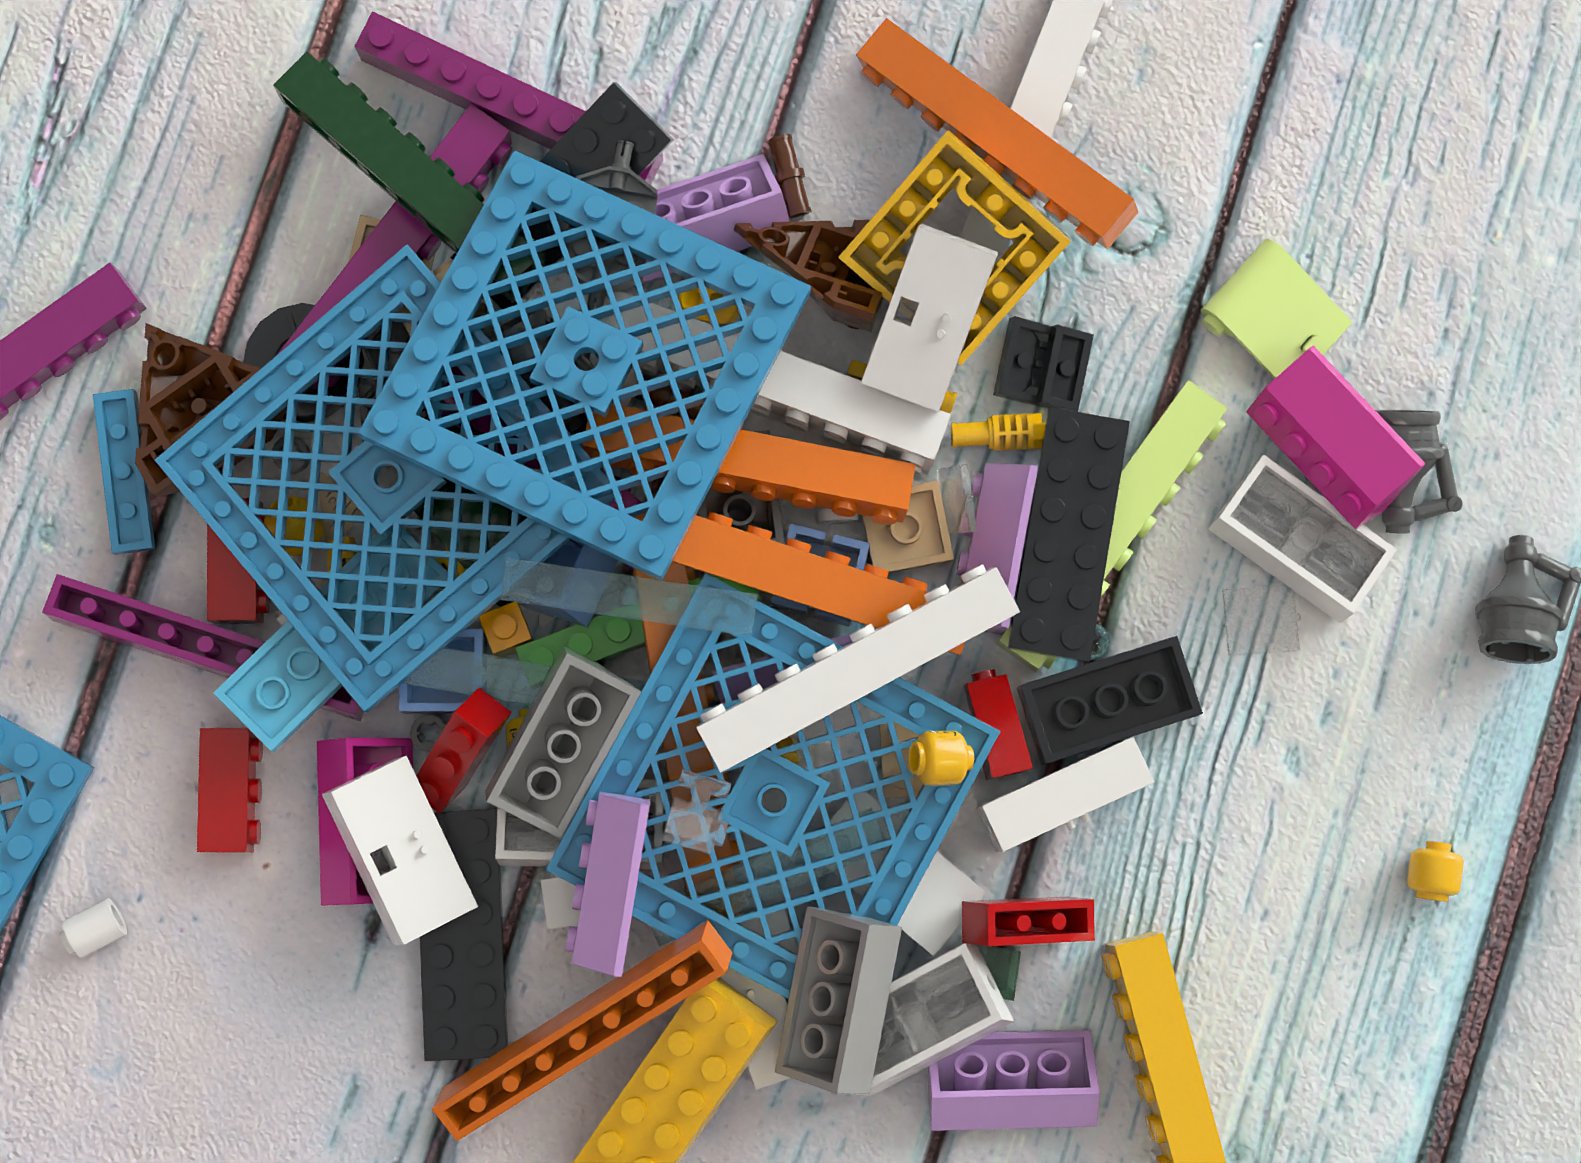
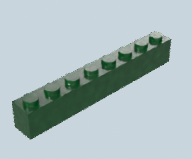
M306 51L273 84L281 102L457 254L484 206L482 203L484 197L471 184L466 183L462 186L453 178L455 175L454 171L441 158L437 157L433 161L424 153L426 150L425 146L416 136L410 132L404 136L395 128L397 125L396 121L387 111L381 107L374 110L367 104L368 97L358 86L352 82L345 85L337 78L340 74L328 60L322 57L318 61ZM518 235L512 248L526 244L525 236L521 237ZM543 251L537 252L542 267H545L541 255ZM531 255L509 261L514 276L536 270ZM503 264L492 283L508 279ZM530 284L518 287L520 295ZM512 290L502 292L512 303L515 301Z

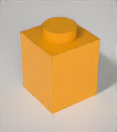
M517 601L484 613L479 617L491 650L498 660L516 653V647L534 641L523 611Z

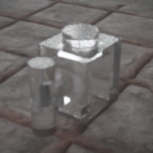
M682 769L678 786L694 791L691 801L674 796L662 841L712 854L714 845L723 846L729 822L722 820L723 810L708 806L710 795L727 799L731 783Z

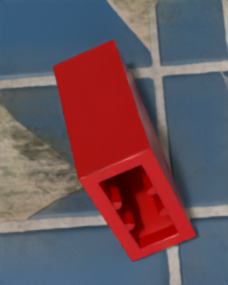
M995 669L972 674L973 682L964 685L970 715L1001 731L982 765L985 779L991 780L1033 769L1007 675L996 676Z

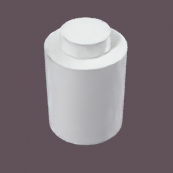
M107 898L63 921L64 931L59 933V937L69 954L76 953L80 958H83L127 935L128 932L120 911L114 902Z

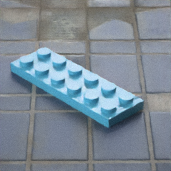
M402 528L401 548L421 549V545ZM393 529L385 536L380 535L378 532L372 538V546L391 547ZM358 552L340 569V573L359 574L361 553ZM371 553L369 575L389 577L390 555ZM400 555L398 577L418 579L420 557ZM429 557L427 579L447 581L448 571L434 558ZM339 580L337 603L357 604L359 582ZM329 581L320 589L327 599ZM368 582L366 605L386 606L388 584ZM397 585L395 607L415 608L417 586ZM426 587L425 605L442 588ZM337 610L354 630L356 611ZM365 612L363 634L383 636L385 613ZM395 614L393 632L413 615ZM287 621L213 694L270 751L275 753L342 687V684L292 624ZM363 641L371 651L381 643Z

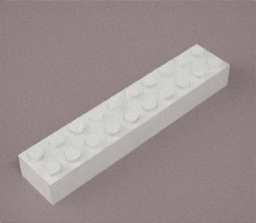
M567 273L564 276L559 291L573 287ZM621 291L613 292L617 302L633 297ZM589 294L583 295L586 305L588 302ZM606 296L604 306L610 304L609 299ZM577 298L555 304L560 320L568 306L582 312ZM649 303L654 319L675 313V311ZM642 306L621 312L626 328L647 322ZM550 312L549 318L551 323H553L554 320ZM614 315L599 319V321L619 329ZM693 318L686 321L691 336L713 330L710 324ZM679 323L658 330L663 346L685 339ZM651 332L636 337L643 340L644 347L640 353L657 348ZM737 334L724 338L729 354L739 336ZM717 340L696 347L701 363L722 357ZM689 349L667 356L673 372L694 366ZM780 351L750 412L769 418L771 413L786 418L784 424L799 431L807 432L808 427L824 432L822 438L837 445L845 446L846 441L861 446L860 452L863 454L884 457L885 455L899 461L916 464L914 472L916 474H920L922 469L930 472L951 414L939 410L937 412L864 385L858 379ZM661 359L641 365L644 368L642 372L656 376L657 371L665 373ZM721 369L705 373L710 389ZM698 376L677 383V385L691 390L694 389L695 385L702 387Z

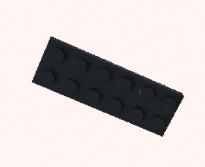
M613 82L539 162L576 178V176L611 166L614 161L616 141L623 140L624 149L626 141L634 144L629 167H631L634 173L641 176L674 139L617 82ZM533 208L532 211H531V213L536 212V211H539V210ZM557 219L561 232L567 231L569 224ZM550 220L528 227L532 238L535 240L555 235ZM523 230L519 233L521 237L524 236ZM559 246L543 250L541 253L545 266L558 263L563 258ZM456 253L450 257L452 260H454ZM540 281L531 283L521 294L522 301ZM502 293L490 296L501 309L517 305L516 300L512 303Z
M1049 407L1015 601L1020 613L1013 616L1007 649L1086 663L1090 662L1130 421Z
M498 809L442 812L441 814L434 812L478 907L420 936L424 1062L490 1058L508 1046L501 866L495 859Z

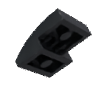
M1016 316L1009 318L993 395L1035 406L1078 412L1094 334L1058 324L1049 326Z

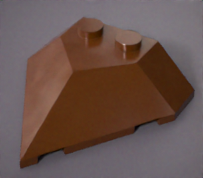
M854 220L852 227H835L832 221L772 222L771 227H764L762 229L752 228L750 223L735 224L734 231L773 262L786 275L810 285L811 293L809 296L815 300L833 321L843 323L852 329L872 332L884 300L882 292L872 288L838 258L870 220Z
M146 323L144 338L148 340L147 361H143L138 417V424L142 426L140 448H136L135 464L153 496L158 498L181 491L156 463L155 459L262 368L249 365L232 356L181 336H175ZM287 406L270 421L282 422ZM266 429L265 444L274 438L277 430ZM256 433L239 448L254 449ZM235 456L234 466L246 457ZM224 460L219 465H217V468L222 472V474Z

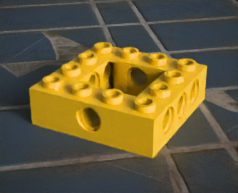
M947 131L838 258L872 288L882 292V296L888 302H891L907 258L900 251L901 247L947 194L954 189L963 203L968 207L972 206L994 225L996 232L1013 241V244L993 266L958 363L962 365L1071 242V237L953 133ZM903 297L898 310L912 322L919 303Z

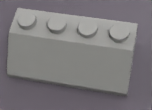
M563 646L485 790L486 801L562 839L641 691L602 665Z
M807 906L775 1073L836 1094H870L902 927L868 917Z

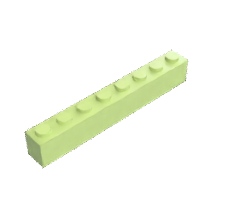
M1189 380L1184 384L1122 469L1104 579L1112 568L1118 571L1122 569L1133 554V551L1127 548L1136 535L1142 539L1146 536L1157 520L1151 514L1158 504L1161 503L1164 506L1169 504L1180 489V486L1174 483L1183 470L1188 474L1193 471L1203 457V454L1198 451L1206 438L1213 442L1227 423L1221 417L1228 408ZM1103 580L1101 597L1110 585L1105 580ZM1011 622L1009 628L1003 633L996 645L1034 672H1037L1042 665L1049 669L1057 657L1007 649Z

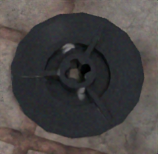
M299 303L278 308L260 321L247 341L243 362L263 368L277 356L315 305ZM362 350L360 351L359 369H363L364 365ZM350 356L342 365L344 368H349ZM341 376L333 387L328 386L327 396L347 397L348 376ZM358 377L357 388L361 383V377ZM309 387L302 394L318 395V392ZM298 402L296 421L304 423L315 421L317 403ZM327 404L325 418L331 416L345 405ZM286 411V413H285V415H284V417H283V419H285V420H286L287 411Z

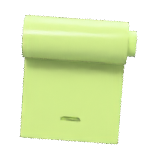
M1265 239L1201 308V313L1204 316L1201 322L1212 334L1220 336L1223 333L1224 335L1235 337L1274 379L1312 346H1315L1324 355L1353 323L1289 253L1270 239Z

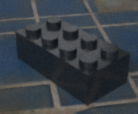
M1178 636L1034 680L1016 688L1041 765L1203 714Z

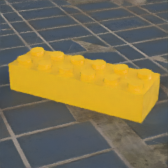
M1151 931L1106 943L1107 953L1101 954V959L1107 978H1112L1116 983L1118 993L1112 995L1113 1004L1118 1018H1123L1128 1027L1129 1033L1123 1035V1040L1129 1059L1133 1058L1138 1064L1140 1074L1134 1075L1135 1085L1140 1099H1145L1150 1108L1151 1114L1145 1116L1151 1140H1156L1162 1152V1155L1156 1156L1157 1163H1226L1164 934Z
M720 977L687 997L573 1163H680L779 1021Z

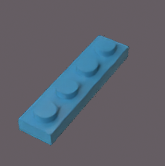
M134 389L93 394L111 552L114 555L155 550L148 485L135 464L136 448H140L141 425L138 424L137 392Z

